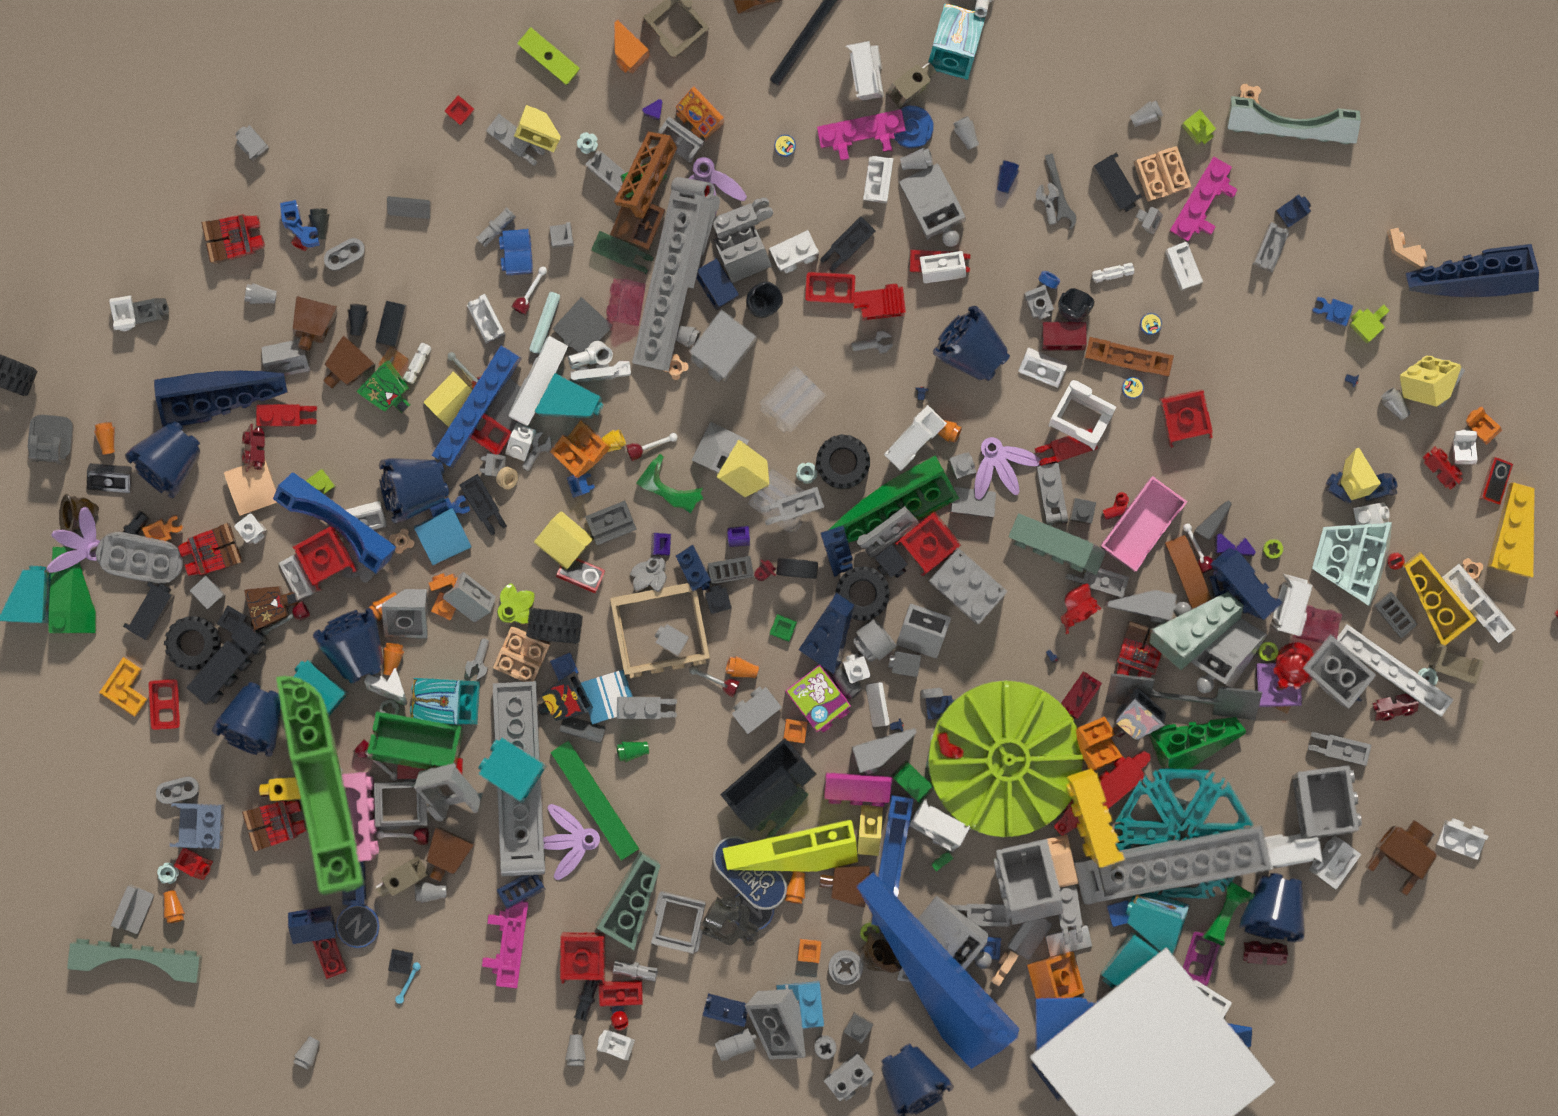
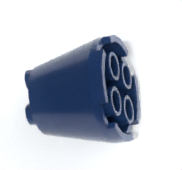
M971 306L968 309V313L962 316L957 315L943 330L938 338L940 344L938 348L933 349V355L940 361L977 380L985 379L989 381L995 376V370L999 365L1006 363L1010 355L1007 353L1008 348L985 313L979 307Z
M175 421L134 445L125 454L126 460L130 464L132 462L135 464L137 473L149 485L161 494L164 491L168 492L170 498H174L180 492L201 453L198 447L200 442L192 435L187 436L183 432V427Z
M403 458L380 460L379 469H383V474H381V479H379L380 490L386 511L389 510L394 516L391 517L393 523L404 522L444 502L445 496H449L448 485L443 482L444 468L441 462L437 463L435 460Z
M368 608L363 613L354 610L328 621V625L322 631L319 629L314 632L313 638L316 645L349 683L359 681L361 676L368 673L373 675L382 670L380 666L383 663V655L377 619L372 609Z
M249 682L247 686L240 690L215 721L212 732L216 736L221 734L228 741L227 744L256 756L262 752L265 753V756L271 757L276 747L282 713L280 697L277 692L271 690L266 692L261 690L259 685Z
M1270 873V876L1262 875L1253 891L1255 896L1249 900L1241 916L1239 928L1245 927L1244 932L1269 940H1273V938L1284 940L1287 938V942L1303 941L1305 922L1302 881L1297 879L1286 880L1283 879V875L1277 873Z
M907 1044L894 1057L889 1055L881 1061L883 1064L881 1067L882 1075L895 1116H906L909 1113L917 1115L941 1101L946 1090L950 1092L954 1088L949 1077L917 1046L912 1047L911 1044Z

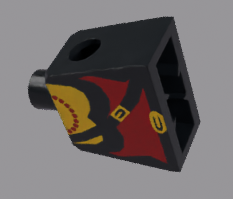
M575 671L542 693L544 702L538 704L539 713L542 716L551 713L555 721L585 714L593 708Z
M1136 687L1118 707L1115 716L1117 725L1113 727V732L1120 738L1128 733L1134 739H1140L1165 724L1166 712Z

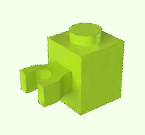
M1200 109L1181 125L1197 145L1201 142L1204 145L1214 137L1212 133L1216 130Z
M1385 305L1381 306L1374 314L1368 308L1364 311L1359 309L1351 316L1353 321L1349 325L1368 343L1385 328L1379 320L1390 310Z

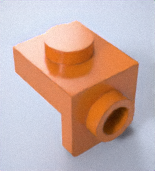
M1482 407L1473 410L1467 417L1466 423L1471 431H1476L1477 437L1486 445L1502 431V428L1486 414Z
M444 573L432 577L433 581L429 583L431 591H436L451 584L454 588L458 577H455L454 574L445 576Z

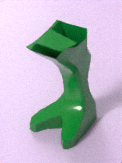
M659 454L649 464L636 484L645 490L663 497L673 507L683 508L691 514L695 504L703 499L701 491L704 488L676 490L663 484L659 474L664 456Z
M1230 882L1227 887L1226 901L1221 912L1202 937L1224 946L1226 944L1224 938L1226 929L1237 906L1249 902L1255 894Z

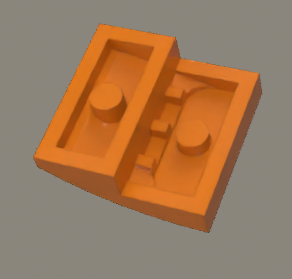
M580 420L569 436L562 435L550 452L575 477L579 478L590 470L611 447L585 422Z
M1105 716L1076 729L1078 745L1089 769L1096 771L1122 757L1111 739L1115 736V733Z

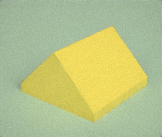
M452 372L424 403L439 419L450 427L472 392V389L455 372Z
M738 440L719 471L717 478L743 497H747L770 485L768 463L765 458Z
M561 511L548 523L534 543L567 570L594 538Z

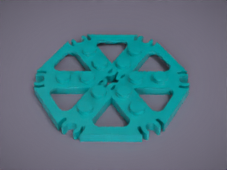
M1159 769L1160 774L1156 770L1152 773L1155 777L1154 781H1150L1147 776H1144L1143 784L1140 779L1115 822L1122 823L1115 824L1114 829H1121L1123 831L1122 835H1117L1118 841H1124L1115 844L1119 851L1131 849L1132 844H1157L1173 840L1179 841L1181 838L1179 830L1183 831L1188 825L1190 827L1187 834L1190 837L1185 836L1181 841L1246 829L1245 826H1253L1254 824L1229 781L1224 788L1222 786L1225 778H1222L1219 783L1213 781L1215 772H1212L1208 779H1206V774L1209 770ZM1171 779H1196L1199 782V788L1185 811L1169 786ZM1144 794L1149 796L1163 821H1136L1132 819L1131 811L1140 796ZM1219 797L1228 798L1238 815L1236 823H1204ZM1235 876L1201 882L1199 886L1194 888L1175 887L1164 889L1160 895L1172 898L1209 899L1210 896L1214 897L1216 895L1213 887L1218 886L1224 892L1226 889L1224 883L1228 887Z

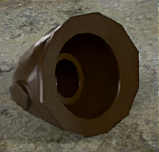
M66 493L61 500L59 510L61 530L71 532L79 530L80 510L85 507L88 508L95 519L99 513L98 505L87 498L71 497Z
M870 933L867 943L861 948V962L863 966L872 971H885L888 973L901 971L902 966L884 934Z

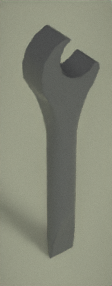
M1053 153L1045 155L1052 184L1059 191V196L1056 197L1058 206L1056 220L1058 222L1061 218H1068L1071 222L1069 229H1072L1076 224V215L1070 209L1065 199Z

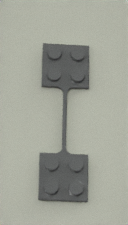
M581 297L552 329L564 339L565 345L581 353L592 342L600 341L613 325ZM509 378L485 413L512 432L516 423L520 422L508 417L521 387Z
M1111 673L1105 702L1122 704L1137 687L1149 698L1153 696L1214 704L1212 715L1255 720L1262 692L1219 687L1217 696L1214 698L1164 693L1153 690V678Z

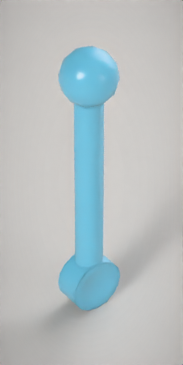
M418 962L413 964V970L400 995H397L395 1001L399 1004L403 1003L404 995L415 973L421 968Z

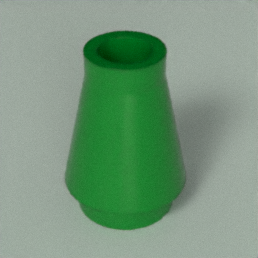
M647 741L621 742V744L616 745L620 762L625 761L626 763L649 754Z

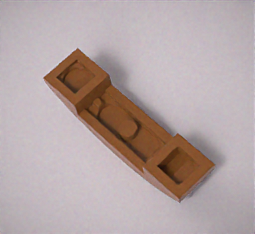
M1089 337L1085 358L1122 368L1169 377L1174 355Z
M1183 535L1165 542L1191 610L1212 600L1186 536Z

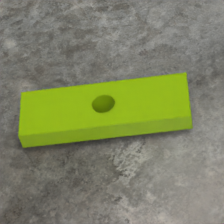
M531 27L517 43V45L566 86L580 71L576 64ZM548 53L552 54V55H553L552 59H551V60H546V59H545L546 54H548Z

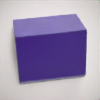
M658 99L643 108L644 116L660 121L663 102L661 99Z
M749 526L727 528L729 547L750 546Z
M652 533L651 555H670L671 534Z
M1221 533L1215 536V553L1224 552L1228 548H1236Z
M1243 538L1234 549L1239 551L1242 556H1254L1256 554V551L1246 538Z

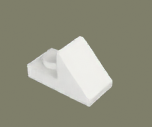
M394 668L388 681L379 675L375 677L367 675L364 680L367 690L406 706L407 699L396 668Z

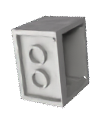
M721 310L690 350L691 360L700 369L706 367L709 370V375L717 382L721 380L726 382L757 342L756 336Z
M959 548L955 550L928 581L976 625L986 617L1008 592Z
M1349 765L1297 772L1292 775L1301 839L1315 836L1321 838L1351 834L1359 830V826L1362 825L1360 813H1356L1355 806L1358 805L1357 792H1353L1352 783H1355L1354 771L1350 770Z
M1047 839L996 850L997 858L993 859L996 877L999 878L1001 897L1005 898L1003 901L1006 918H1011L1012 925L1063 914L1062 896Z

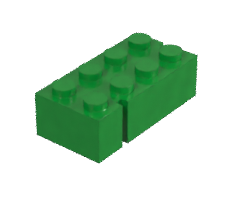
M376 712L372 729L373 734H371L367 752L370 760L421 769H431L432 766L436 768L454 763L457 765L463 737L461 726Z

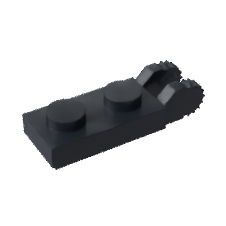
M860 216L830 246L831 248L820 258V261L822 263L826 262L836 252L840 258L829 268L833 273L876 230Z
M478 474L459 484L481 522L483 521L491 536L496 534L493 525L487 519L492 515H495L500 527L503 529L507 527L499 513V508Z

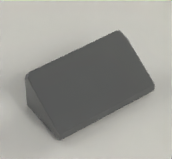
M387 197L388 215L424 219L431 217L432 203L429 200Z
M575 717L563 719L560 726V732L597 743L602 742L606 730L605 726L592 724V722Z

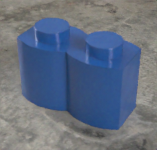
M530 230L503 231V236L499 237L500 249H504L505 258H501L502 271H506L507 276L532 274L533 261Z

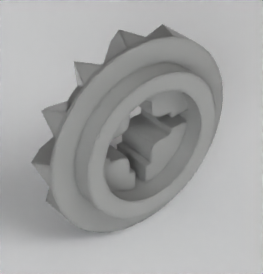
M839 951L829 961V973L832 979L839 984H853L862 975L863 964L861 958L853 951ZM839 960L846 964L853 961L850 966L852 975L847 973V971L838 973L842 968Z

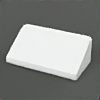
M963 251L920 257L924 283L966 277Z
M1028 348L1018 372L1058 388L1068 364Z
M380 501L346 510L373 530L387 526Z
M297 554L279 563L292 592H296L298 601L319 592L316 586L312 585Z
M883 683L866 685L872 726L889 725Z
M1088 926L1081 927L1083 942L1078 943L1076 938V928L1068 930L1070 944L1066 945L1063 931L1045 935L1050 957L1091 947L1092 943Z

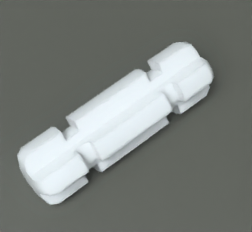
M1127 263L1123 266L1118 265L1106 268L1103 271H1093L1092 278L1094 283H1098L1104 279L1107 281L1123 277V275L1134 274V266L1132 263Z
M425 343L419 345L418 353H415L408 367L409 371H406L403 377L405 381L411 384L415 382L417 373L419 374L427 359L425 358L426 355H429L431 347Z

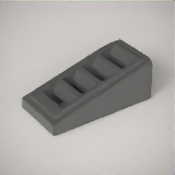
M1224 502L1193 532L1206 540H1210L1231 507L1232 502Z
M751 556L708 563L712 585L754 577ZM745 561L747 574H743L741 562ZM733 563H737L738 576H734ZM728 564L730 577H726L724 565ZM716 566L720 567V579H717Z
M1391 591L1373 605L1400 638L1404 637L1418 625ZM1389 601H1392L1393 604L1389 608L1384 610L1383 607ZM1397 607L1399 610L1390 617L1388 613ZM1402 613L1404 617L1395 624L1393 620ZM1408 620L1410 623L1400 630L1398 627Z

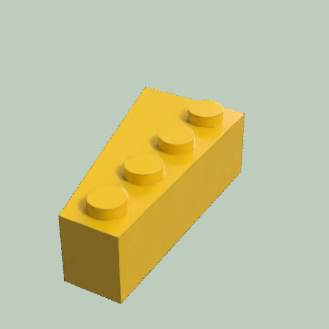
M1509 483L1487 567L1533 578L1535 488L1517 483Z
M1421 552L1404 564V568L1441 645H1447L1477 621Z
M1088 769L1067 776L1069 784H1066L1068 795L1074 801L1071 807L1075 817L1078 816L1080 824H1077V829L1080 836L1084 837L1085 844L1082 846L1086 857L1089 856L1100 868L1125 860L1123 853L1119 852L1115 843L1119 842L1117 834L1114 833L1112 826L1108 824L1112 819L1107 807L1102 805L1105 802V797L1097 774L1092 769Z

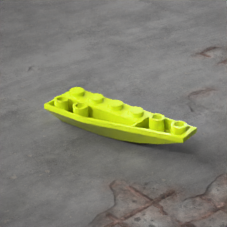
M852 820L840 821L722 848L727 870L817 872L858 862Z

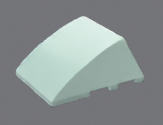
M1392 522L1323 527L1312 569L1370 606L1379 587L1389 551Z

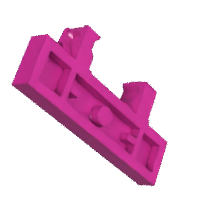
M900 109L818 126L817 130L821 148L833 146L834 151L839 150L840 160L844 161L850 159L848 146L853 145L852 142L871 138L881 140L883 152L892 151L890 139L895 138V133L905 132L906 128L903 113Z
M1213 156L1169 230L1170 232L1187 242L1194 232L1199 234L1202 230L1209 235L1213 233L1216 226L1205 220L1207 217L1205 212L1215 195L1219 196L1222 192L1233 198L1238 190L1229 184L1230 179L1227 178L1232 168L1230 165Z
M523 901L509 909L506 908L505 911L500 910L499 915L488 914L487 924L500 925V931H503L500 954H496V959L482 958V967L493 968L492 973L497 974L496 986L518 987L528 902Z

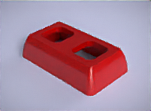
M808 272L806 276L805 299L815 302L853 303L856 277L853 274ZM815 281H824L826 283L825 295H815L813 293V283ZM835 283H847L846 296L835 295Z
M485 413L482 417L486 420L485 426L481 431L475 429L471 439L493 454L499 455L512 432ZM494 427L504 433L499 443H496L489 437Z
M177 680L150 681L148 685L151 728L153 730L179 728L180 714ZM170 687L172 689V699L160 700L158 689ZM161 709H172L173 720L161 722L159 711Z

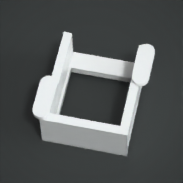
M869 41L847 45L846 47L852 51L850 53L855 89L859 93L856 94V97L863 101L884 97L880 75L882 64L879 47L870 46Z
M1073 380L1070 382L1048 426H1052L1089 445L1094 450L1111 420L1116 406L1092 395L1091 388ZM1071 399L1102 414L1092 433L1061 419Z
M927 405L914 418V423L884 455L901 471L916 456L915 453L930 438L933 439L947 423Z
M1283 574L1286 582L1282 583L1278 597L1283 604L1274 611L1272 618L1274 622H1270V624L1277 630L1301 636L1307 616L1305 609L1312 585L1307 584L1305 579Z
M926 799L919 805L909 824L911 828L933 839L932 842L951 853L961 845L970 826L965 828V824L932 806L928 807Z
M1280 834L1265 837L1272 869L1273 866L1278 868L1314 861V858L1322 862L1318 836L1301 839V834L1285 837Z

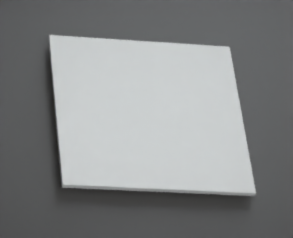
M1167 948L1162 950L1030 1056L1077 1116H1234L1275 1083Z

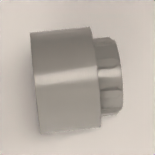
M874 618L856 631L858 636L853 640L855 646L868 661H873L876 658L881 660L897 647L890 635Z

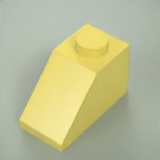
M528 105L525 106L514 137L554 153L561 136L545 112Z
M1359 448L1355 449L1345 460L1341 484L1351 501L1370 495L1381 484Z
M861 805L857 854L879 856L883 807Z

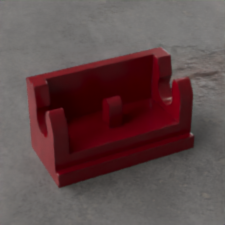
M1043 322L1042 351L1086 350V322Z
M1083 671L1061 702V705L1070 715L1078 719L1103 683Z

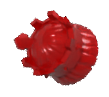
M1088 583L1072 589L1065 596L1064 600L1068 611L1061 616L1065 633L1069 634V627L1074 626V623L1085 621L1092 614L1094 615L1098 612L1097 610L1100 611L1102 609L1097 604V600L1091 597L1090 585Z
M1292 642L1279 649L1273 671L1279 678L1277 683L1281 689H1286L1288 686L1300 689L1301 685L1312 681V677L1303 669L1315 654L1308 645L1301 642Z

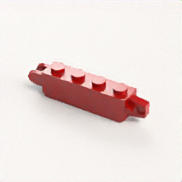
M1141 751L1132 759L1130 756L1126 758L1122 756L1113 763L1115 767L1110 772L1105 770L1098 776L1105 797V802L1102 803L1103 806L1109 809L1134 788L1140 779L1141 781L1143 780L1144 773L1141 769L1151 761L1150 753ZM1073 798L1063 811V816L1054 825V828L1061 836L1077 828V824H1080L1078 816L1075 817L1072 811Z

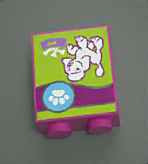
M820 664L786 690V693L816 732L819 730L825 732L833 726L832 720L837 716L839 719H842L850 712L848 709L851 706Z

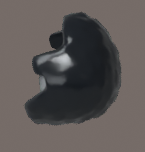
M767 281L752 287L746 297L748 311L757 318H767L774 315L783 304L781 290L773 283Z
M1070 288L1065 293H1062L1058 302V311L1061 316L1070 322H1081L1089 316L1095 301L1086 292Z

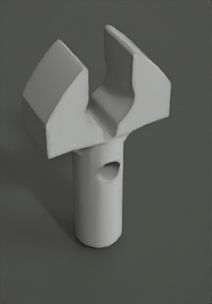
M1049 183V195L1047 196L1044 193V185L1042 184L1036 191V200H1041L1045 203L1048 223L1054 225L1057 223L1053 201L1055 197L1059 196V191L1056 186Z
M884 331L876 332L877 336L874 339L854 342L851 347L853 351L876 348L880 354L886 353L893 344L883 346L878 344V342L882 338H890L892 336Z
M543 432L536 433L532 441L533 449L522 465V468L526 471L531 469L540 452H549L552 447L550 436L544 445L538 447V440Z
M481 639L475 660L467 661L465 669L469 677L471 676L472 668L477 664L480 669L477 679H480L487 673L488 667H485L483 660L489 645L488 639Z

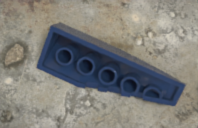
M1532 244L1486 249L1482 251V254L1474 257L1469 254L1463 256V260L1457 262L1449 260L1443 262L1440 267L1429 266L1406 273L1409 291L1431 295L1494 297L1539 291V269Z
M213 371L154 380L155 398L162 427L172 424L174 421L181 426L212 420L213 416L219 414L224 416L231 413V410L241 406L246 408L251 406L252 402L258 400L263 402L288 392L284 373L266 371Z

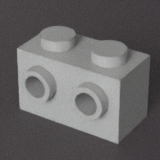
M758 687L750 694L752 698L745 703L742 700L733 707L735 712L732 715L747 734L782 708L766 687L763 690L761 687Z
M857 1052L826 1076L824 1082L839 1101L842 1099L847 1101L856 1094L854 1091L860 1085L865 1087L873 1080L871 1076L874 1075V1072Z

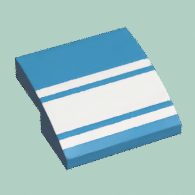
M624 669L581 682L593 706L588 711L592 724L617 717V697H632Z

